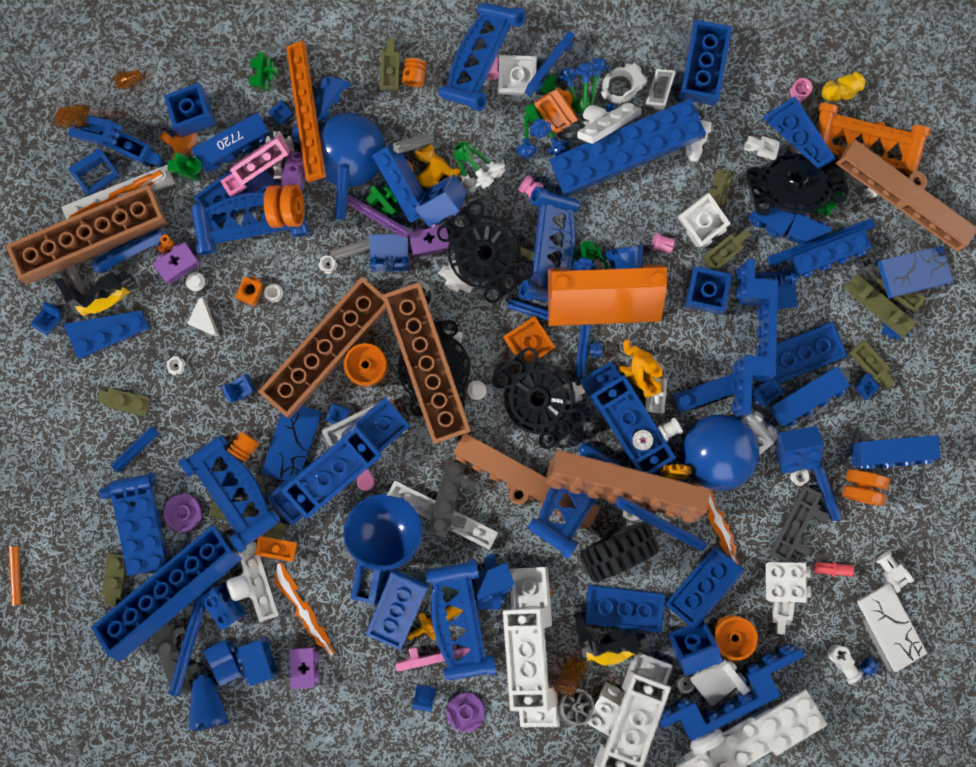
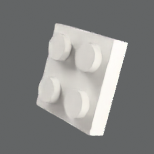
M499 55L498 94L527 95L524 92L528 83L536 74L537 56Z

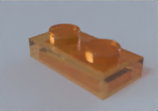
M82 104L58 108L54 126L67 128L86 125L90 107Z
M570 657L554 685V691L573 698L588 670V663Z

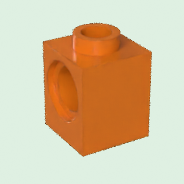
M251 276L250 279L244 277L235 298L256 307L265 286L256 277ZM255 286V292L248 295V287Z

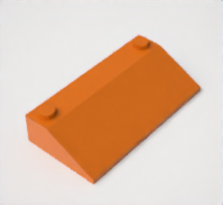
M661 264L642 265V268L570 270L568 268H548V326L659 322L662 320L667 289V267Z

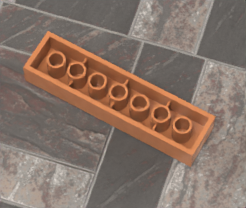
M146 185L5 246L19 280L28 285L134 240L157 228H162L168 225V222L155 191L149 185Z
M361 277L258 392L283 415L291 419L344 360L347 352L357 345L387 312L382 294Z
M418 282L382 295L433 444L470 432L471 429L421 283Z
M560 450L556 451L549 463L545 484H549L554 489L564 488L574 494H588L590 498L607 499L609 503L613 504L621 496L651 513L658 512L664 514L667 518H681L682 521L687 523L696 522L707 512L711 490Z

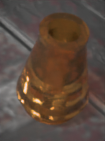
M139 69L116 72L117 74L113 75L118 90H125L143 80Z

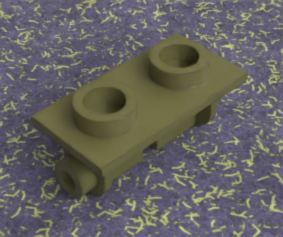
M718 169V172H715L711 185L717 187V189L710 188L709 190L710 195L720 209L727 202L728 196L726 193L728 187H731L734 178L729 169L726 171Z

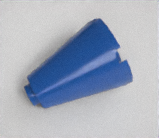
M643 244L605 251L610 267L613 269L642 268Z
M208 674L196 676V680L192 681L189 731L207 730L217 726V724H220V726L228 724V716L212 677H208Z

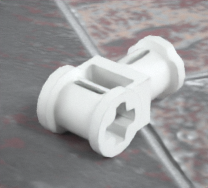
M672 418L668 423L657 426L666 442L673 435L683 433L675 418Z
M888 551L875 561L881 564L886 571L883 574L887 582L892 585L895 592L899 593L903 586L914 582V580L901 564H897L891 556L892 553Z
M834 644L828 648L827 655L829 659L834 661L836 666L843 671L849 684L858 681L862 677L863 673L858 671L854 665L855 662L846 647Z

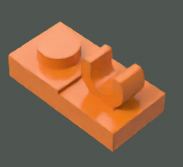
M260 536L257 540L255 555L294 562L298 542Z

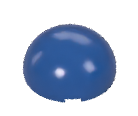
M347 112L333 115L319 126L326 173L325 180L337 185L340 165H347L350 168L348 187L363 185L379 173L380 169L372 155L385 148L386 143L382 132L372 120L357 113Z
M716 414L700 419L689 428L682 441L681 458L683 465L691 467L692 474L690 478L698 485L713 491H728L743 485L753 475L759 461V445L753 431L743 421L733 416Z
M387 494L374 495L359 502L348 514L343 531L344 543L352 558L368 569L375 571L397 569L411 560L420 546L422 539L421 520L417 511L406 500L400 497L387 496Z

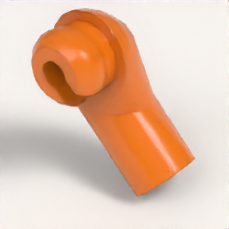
M162 235L157 250L164 254L167 250H172L175 243L168 235Z

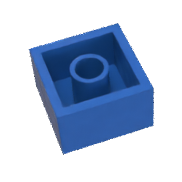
M200 83L164 95L173 129L181 137L217 125L208 93Z
M453 174L425 190L415 210L428 227L433 224L438 225L446 217H453L460 212V207L464 203V198L468 191Z
M694 266L690 272L684 307L718 315L724 313L732 274Z
M817 426L778 433L776 459L782 474L795 473L807 469L813 470L820 467L824 443Z
M704 620L695 630L690 626H686L668 633L672 650L685 676L722 663L719 647Z
M267 636L237 648V659L239 663L243 664L245 670L242 672L243 678L246 683H249V686L273 679L279 674Z

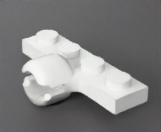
M625 103L619 108L607 112L604 108L590 105L583 113V118L587 120L583 121L585 127L578 131V138L593 144L641 116V108L631 103Z
M252 542L246 546L247 549L242 553L238 552L242 558L240 563L243 573L228 579L227 589L233 601L250 597L253 601L258 621L262 622L277 617L278 612L261 558L255 555L256 542Z

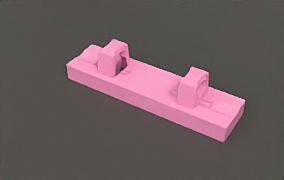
M454 644L452 646V650L455 651L454 658L463 657L470 649L466 647L457 648V645ZM416 646L409 648L410 659L396 662V669L398 672L445 660L441 652L419 657Z

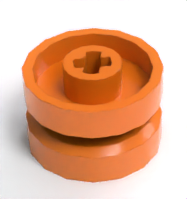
M287 184L283 187L271 185L266 188L264 211L270 227L283 228L285 225L288 227H299L302 225L304 220V199L302 191L297 184Z
M362 343L355 345L347 352L344 358V370L354 384L360 387L371 388L384 380L388 372V363L385 355L378 347ZM368 362L369 367L363 368L362 364H366Z
M847 470L845 479L857 486H844L842 497L867 504L885 506L887 496L875 490H888L891 479L868 471Z
M725 615L718 618L710 630L719 647L720 655L730 660L748 658L755 651L758 644V635L755 627L748 620L737 615ZM733 635L737 637L735 641L732 640Z

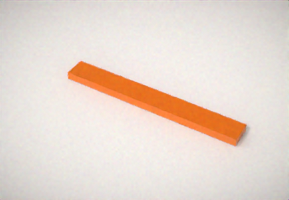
M302 40L286 46L305 177L306 181L310 183L326 177L306 43Z

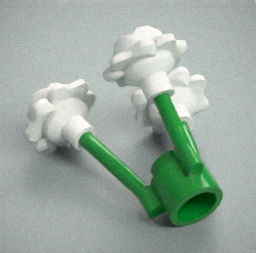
M462 141L454 147L455 153H453V156L456 158L461 170L463 180L461 183L468 191L467 194L475 192L478 186L485 189L492 184L493 178H499L505 172L503 159H497L495 162L488 160L470 142ZM472 152L486 163V166L489 167L487 172H484L482 168L479 169L472 159ZM461 160L470 162L476 170L477 179L475 177L470 178L469 174H466Z

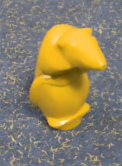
M855 71L853 74L838 78L836 82L830 80L823 86L822 97L830 102H838L841 98L843 100H850L857 92L864 89L865 79L862 74Z

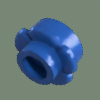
M594 340V344H590L591 356L595 355V359L602 357V342H596V340Z
M872 658L864 659L860 664L863 675H875L878 671V662Z

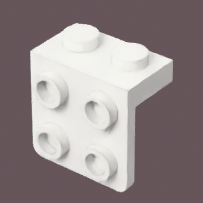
M751 408V415L742 418L741 421L753 431L758 441L760 455L774 444L778 434L772 425H768L763 420L764 417L759 411Z
M768 562L766 564V599L770 602L806 603L808 601L807 598H811V586H807V578H811V566H807V562Z
M722 656V663L698 671L691 677V682L711 706L717 704L735 688L743 695L750 691L745 685L747 680L744 676L734 671L737 667L730 659L726 661Z
M605 682L599 699L594 704L593 716L587 724L610 736L625 692Z

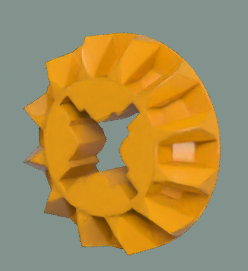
M671 464L660 468V475L673 480L685 479L692 474L691 467L686 465Z

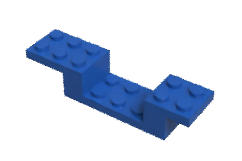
M747 259L736 269L735 279L738 280V288L735 289L737 305L760 306L757 309L759 327L756 330V337L759 338V346L756 347V356L744 355L736 360L732 368V373L735 375V382L732 384V394L735 395L731 405V412L734 413L735 418L740 419L751 415L752 381L766 382L776 377L778 280L755 279V259Z
M610 361L579 380L580 385H582L598 414L601 413L631 460L629 464L633 470L664 477L660 475V468L665 465H676L674 462L676 457L625 375L621 376L613 362ZM645 430L652 435L653 443L650 448L639 450L633 445V436L638 431ZM686 479L676 480V481H680V482H684V483H687V484H688V482L686 481Z
M385 396L343 431L341 439L300 473L294 472L269 493L266 498L292 526L303 516L308 519L382 457L381 451L410 428V424Z
M785 644L779 648V652L772 654V652L767 653L761 657V661L757 663L752 661L744 666L745 669L741 672L747 680L751 693L748 692L745 695L741 693L737 696V700L733 702L729 700L722 703L720 709L716 711L711 709L704 712V717L701 716L696 704L690 698L681 697L675 701V705L671 707L664 706L658 723L662 728H665L679 721L685 734L691 741H694L780 697L781 695L770 674L805 655L801 648Z

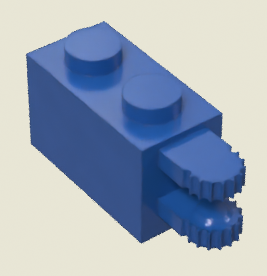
M117 131L120 137L114 139L117 141V144L112 146V150L146 167L148 164L158 168L164 165V158L156 154L155 149L150 145L122 131Z

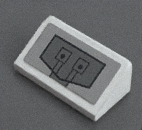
M656 69L646 105L664 110L675 71Z

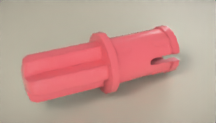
M833 561L832 563L815 562L813 566L814 573L829 574L832 577L836 575L853 577L854 566L851 564H837Z

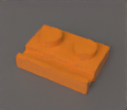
M558 87L534 103L543 118L551 123V128L555 135L573 122L578 121V116Z

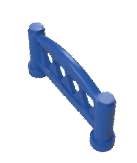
M486 2L478 5L477 12L480 16L467 32L456 53L448 84L439 88L438 94L442 99L470 106L475 111H482L484 109L487 98L486 94L480 91L510 27H521L524 24L526 13L523 8H508ZM487 22H491L495 30L481 34L484 25ZM482 38L487 47L473 51L477 45V40ZM475 55L479 64L466 68L469 57ZM467 72L471 77V81L458 84L461 74Z
M536 186L530 196L531 204L540 207L531 281L524 280L521 283L519 297L527 301L534 299L548 302V279L545 276L548 273V268H568L570 270L572 268L575 250L573 212L579 210L580 202L574 198L548 192L545 188ZM562 214L564 216V221L562 222L563 229H560L551 218ZM558 232L561 233V247L558 248L549 236ZM558 251L560 254L557 267L547 257V255Z
M265 192L236 195L221 200L209 207H204L203 203L192 205L191 209L198 243L196 246L197 255L215 253V244L286 230H290L291 236L297 238L309 235L310 229L309 225H306L305 216L302 225L299 227H288L285 225L283 228H272L267 223L265 211L260 222H258L250 214L249 210L251 207L258 208L260 205L264 206ZM246 210L241 226L231 217L232 211ZM224 212L227 213V219L223 228L220 229L212 220V216L214 214L220 215Z
M221 435L188 458L183 457L178 463L189 477L194 473L197 474L236 532L229 539L238 552L242 553L247 549L246 546L277 525L281 519L275 511L270 512L268 510L265 497L256 479L249 469L226 449V446L229 444ZM222 457L224 459L223 463L228 465L227 470L211 472L216 460ZM230 472L234 473V478L238 479V484L236 486L222 487L227 474ZM243 487L244 493L249 495L248 500L232 502L237 489ZM251 502L254 503L255 509L259 510V514L255 517H243L247 505Z
M583 441L578 449L579 456L627 468L626 464L623 462L618 463L588 442L585 443ZM550 487L544 499L539 517L537 519L533 517L527 528L561 551L563 557L569 559L578 545V542L572 539L597 499L588 497V494H574L569 492L568 489H554ZM563 494H568L571 497L575 508L559 506L558 502L563 500ZM554 509H558L565 523H551L548 517L553 515L552 511Z
M469 559L467 563L426 571L427 583H431L433 586L431 615L434 634L442 656L447 663V668H443L445 680L449 681L484 674L489 676L496 675L493 655L485 656L472 587L471 579L479 578L476 559ZM443 586H448L460 592L452 600L445 602L443 600L444 593L441 589ZM448 605L463 610L453 621H448L446 618L448 613L445 611V607ZM450 625H456L467 631L457 640H451V632L448 628ZM459 644L470 650L461 659L456 660L454 658L455 651L452 650V646Z

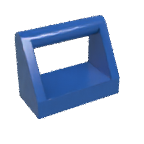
M101 148L68 168L87 196L96 193L121 177ZM105 161L112 173L87 188L81 176Z
M357 562L350 599L378 605L391 570H374L369 598L359 596L364 566Z

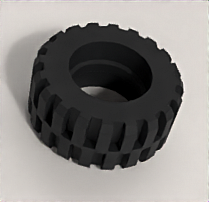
M641 521L580 551V558L590 579L594 582H599L623 573L650 559L658 553L659 546L648 524Z

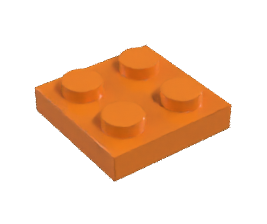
M535 316L503 336V339L515 356L523 349L533 347L538 351L540 359L556 348ZM528 350L525 353L526 360L531 362L534 359L532 351Z

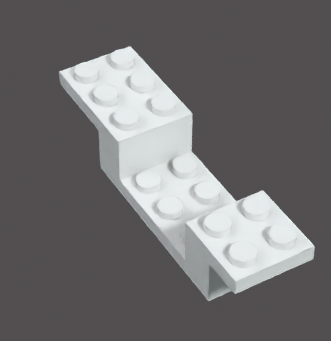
M548 567L511 568L509 571L515 583L512 586L513 590L510 591L512 608L503 610L510 711H519L520 727L560 726L557 685H548L544 628L552 626Z
M640 652L638 655H633L622 685L626 692L606 745L601 744L593 767H643L671 689L666 683L673 666L672 664Z
M804 689L774 708L770 709L765 706L723 731L725 739L713 749L702 754L695 755L690 751L683 755L685 761L676 767H746L769 752H773L776 756L824 728L827 726V723L808 691Z

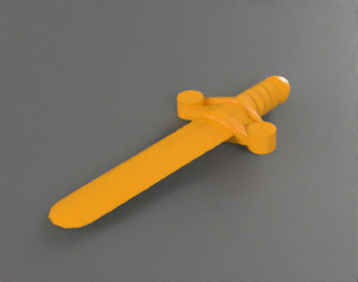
M453 606L445 609L448 613L447 620L463 612V610ZM419 613L421 626L407 635L408 640H413L423 633L428 634L432 640H436L432 617L427 619L425 613Z

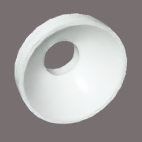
M715 729L691 741L690 747L693 754H702L713 749L725 739V735L721 730Z

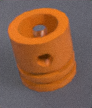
M416 58L405 59L401 82L406 86L423 87L427 63Z
M240 431L233 441L234 444H231V448L227 450L247 463V458L250 459V454L254 453L260 443L248 434Z

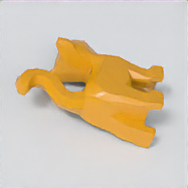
M431 144L422 147L419 151H415V157L418 160L428 163L425 170L419 176H416L424 190L439 183L442 176L449 177L455 174L458 178L461 171L459 169H451L444 159L435 154L434 147ZM407 161L414 173L412 164L409 161Z
M626 339L623 343V349L628 356L633 357L632 366H620L619 369L625 373V377L630 384H635L644 391L645 397L660 394L661 384L654 378L662 376V367L650 353L643 351L637 346L631 348L630 340Z

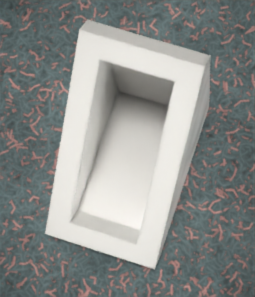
M203 298L198 299L187 324L215 337L219 336L206 300Z

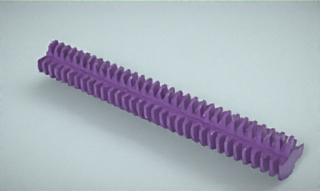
M349 194L347 196V204L350 207L392 230L397 235L406 238L410 233L409 229L379 213V211L377 212V210L357 200L352 195L350 196Z

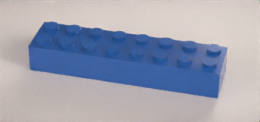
M690 98L613 131L593 144L585 143L550 158L549 161L563 196L568 197L705 138L706 132Z
M211 525L91 626L108 657L121 662L242 560L222 530Z

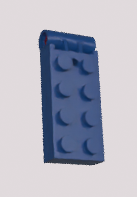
M146 474L111 481V499L127 575L159 570L169 561L151 475Z

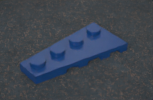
M323 76L319 81L318 87L313 94L318 123L326 119L330 114L328 110L332 104L339 102L341 99L339 95L344 88L348 90L351 86L348 81L329 76ZM297 124L292 130L291 138L295 145L301 146Z
M796 96L762 117L816 168L820 169L835 160L834 155Z
M141 310L63 324L78 359L150 329Z

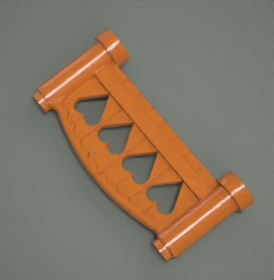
M820 103L818 109L820 115L816 129L832 154L837 158L861 134L864 145L868 149L880 139L884 151L880 158L893 165L897 170L901 169L904 171L903 175L909 176L913 172L918 171L926 138L930 136L931 128L912 125L911 132L837 115L838 106ZM843 129L847 145L845 147H841L839 144L833 145L832 139ZM897 143L902 154V159L899 161L895 158L889 159L887 157V152Z

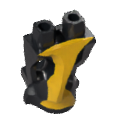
M125 270L119 274L109 272L100 277L95 286L86 292L87 295L83 296L72 287L68 279L59 278L55 280L65 302L80 319L90 313L96 314L112 307L124 296L131 293L129 288L137 284L132 274H128Z
M574 613L583 662L593 660L600 665H614L621 663L634 654L638 655L640 649L649 648L647 636L644 633L635 634L632 630H613L608 632L601 640L594 641L585 625L582 614Z

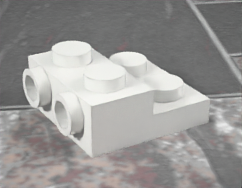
M706 193L677 216L696 247L704 248L708 246L714 236L722 235L727 231L726 227L731 224L710 193Z

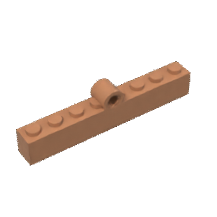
M857 140L852 141L844 149L836 162L838 166L957 252L969 245L976 232V227L924 189L927 186V178L923 173L916 171L909 176H905L893 165L888 164L878 154L873 153Z
M463 434L453 454L457 455L455 457L456 460L463 464L468 461L473 464L472 469L480 473L483 470L490 474L489 478L498 483L500 480L506 482V487L510 489L509 498L514 504L520 505L525 503L527 499L533 501L535 498L541 502L540 506L543 505L550 489V485L545 484L546 477L468 434ZM517 490L523 492V497L520 500L514 497V493ZM563 494V500L558 502L559 506L575 508L571 497L568 494ZM594 504L581 523L580 528L584 529L585 526L590 528L601 507ZM555 509L558 511L556 515L562 517L560 511L558 509Z

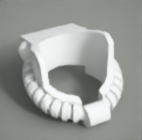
M636 63L632 65L627 64L624 68L618 67L607 73L602 83L603 91L601 94L604 100L609 99L612 103L621 104L634 98L637 91L641 90L647 83V78L645 75H642L640 66H637ZM616 76H624L631 82V90L623 96L610 95L608 91L609 81Z

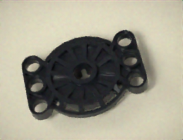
M793 153L777 157L775 161L772 160L767 164L764 170L759 167L749 168L746 172V183L756 213L766 216L775 207L787 213L804 214L823 207L829 199L836 203L845 202L848 198L849 188L841 167L836 164L838 158L834 155L833 166L825 165L818 169L802 154ZM758 174L760 177L757 179H753L750 177V175ZM837 176L839 180L832 181L829 177ZM761 188L764 190V193L758 194L754 190ZM842 191L845 195L837 196L834 192ZM765 203L769 207L762 209L759 207V204Z
M473 201L460 210L458 214L442 224L437 230V237L440 241L449 242L448 259L455 275L469 286L485 289L484 297L486 301L496 303L523 283L524 280L528 279L531 276L532 269L528 263H519L521 257L520 244L514 230L499 218L483 216L485 211L484 205L479 201ZM473 204L481 206L482 211L479 215L471 213L470 208ZM458 216H464L466 225L458 227L455 224V219ZM490 219L496 220L503 225L499 227L496 224L490 223ZM505 227H507L511 231L514 238H510L508 233L504 230ZM442 228L450 229L451 236L448 239H443L440 236ZM452 241H456L455 246H451ZM515 241L517 244V254H514V246L512 243ZM488 245L491 248L492 253L488 259L483 260L477 256L479 246ZM451 250H455V263L451 259ZM513 258H517L516 263H512ZM521 265H525L529 271L523 277L518 275L517 272ZM455 266H458L465 274L463 278L458 274ZM469 277L472 280L479 281L478 285L472 284L466 279ZM506 277H510L513 280V286L510 288H505L502 285V281ZM490 289H495L498 292V297L495 300H490L487 297V292Z
M452 320L434 321L458 394H460L468 383L470 361L464 347L453 338L458 333V325ZM446 325H454L455 332L447 334L444 331ZM456 345H458L462 349L464 353L463 356H461L459 351L455 348ZM401 352L398 361L399 379L405 391L415 399L410 404V412L416 417H424L423 413L417 414L413 411V406L419 403L417 396H415L416 392L406 363L402 361L403 354ZM465 359L467 361V372L464 371L463 360ZM401 365L405 366L404 371L406 377L403 378L401 374ZM466 376L465 382L460 388L458 385L460 384L462 377ZM405 381H408L409 385L413 388L412 392L406 387ZM460 397L463 408H465V402L463 398Z
M528 347L520 351L494 373L492 384L498 389L505 388L504 404L511 420L526 432L540 434L538 439L539 445L543 449H551L586 421L587 415L582 408H574L575 390L568 375L554 364L538 362V351L533 347ZM528 350L534 353V359L531 362L525 358V353ZM512 363L519 364L520 370L518 373L511 371ZM545 366H549L555 369L556 371L553 372L551 370L545 369ZM500 374L506 378L504 385L497 383V377ZM559 374H561L565 378L567 384L564 383L563 379L559 376ZM568 387L571 391V400H569ZM536 391L544 394L545 401L543 404L534 403ZM575 411L580 412L582 415L580 422H575L572 418ZM560 423H563L567 426V432L565 434H561L558 431V425ZM523 425H526V426H528V427H532L533 430H532V429H528L527 427H525V426H523ZM545 435H550L553 439V443L550 446L546 445L543 441Z

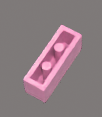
M279 134L234 164L230 171L242 186L287 156L291 149Z

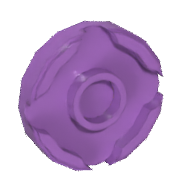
M181 493L172 496L166 502L163 516L169 528L179 532H186L194 529L202 519L203 510L201 503L196 497Z
M470 692L456 694L447 705L446 715L448 722L453 728L461 732L474 731L484 720V703L477 695Z

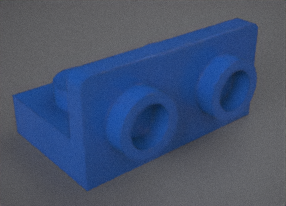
M226 582L213 588L200 598L221 630L226 629L247 614L239 601H233L230 598Z

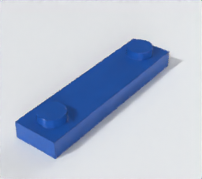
M569 30L528 83L525 94L531 97L534 92L538 93L544 84L542 82L563 53L565 51L569 52L574 45L572 40L575 34Z
M157 228L92 260L93 269L97 274L107 272L115 264L152 245H159L161 242L160 238L164 235L162 228Z
M730 374L673 394L672 397L678 413L731 395L735 375Z

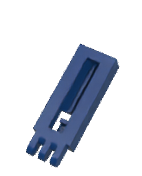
M76 113L67 135L80 141L112 148L113 145L117 144V141L114 139L120 137L117 131H122L123 127L110 120Z

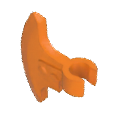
M163 131L159 139L173 148L174 153L188 156L192 151L191 148L195 146L198 132L185 137H181L177 133L172 138Z

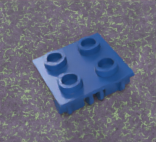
M369 234L371 272L409 271L408 235L406 238H403L397 234Z
M794 270L756 273V279L778 280L777 309L798 307L795 286L798 278L797 274H794Z

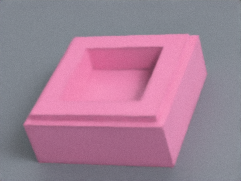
M233 173L221 180L230 197L247 189L245 184L241 186Z

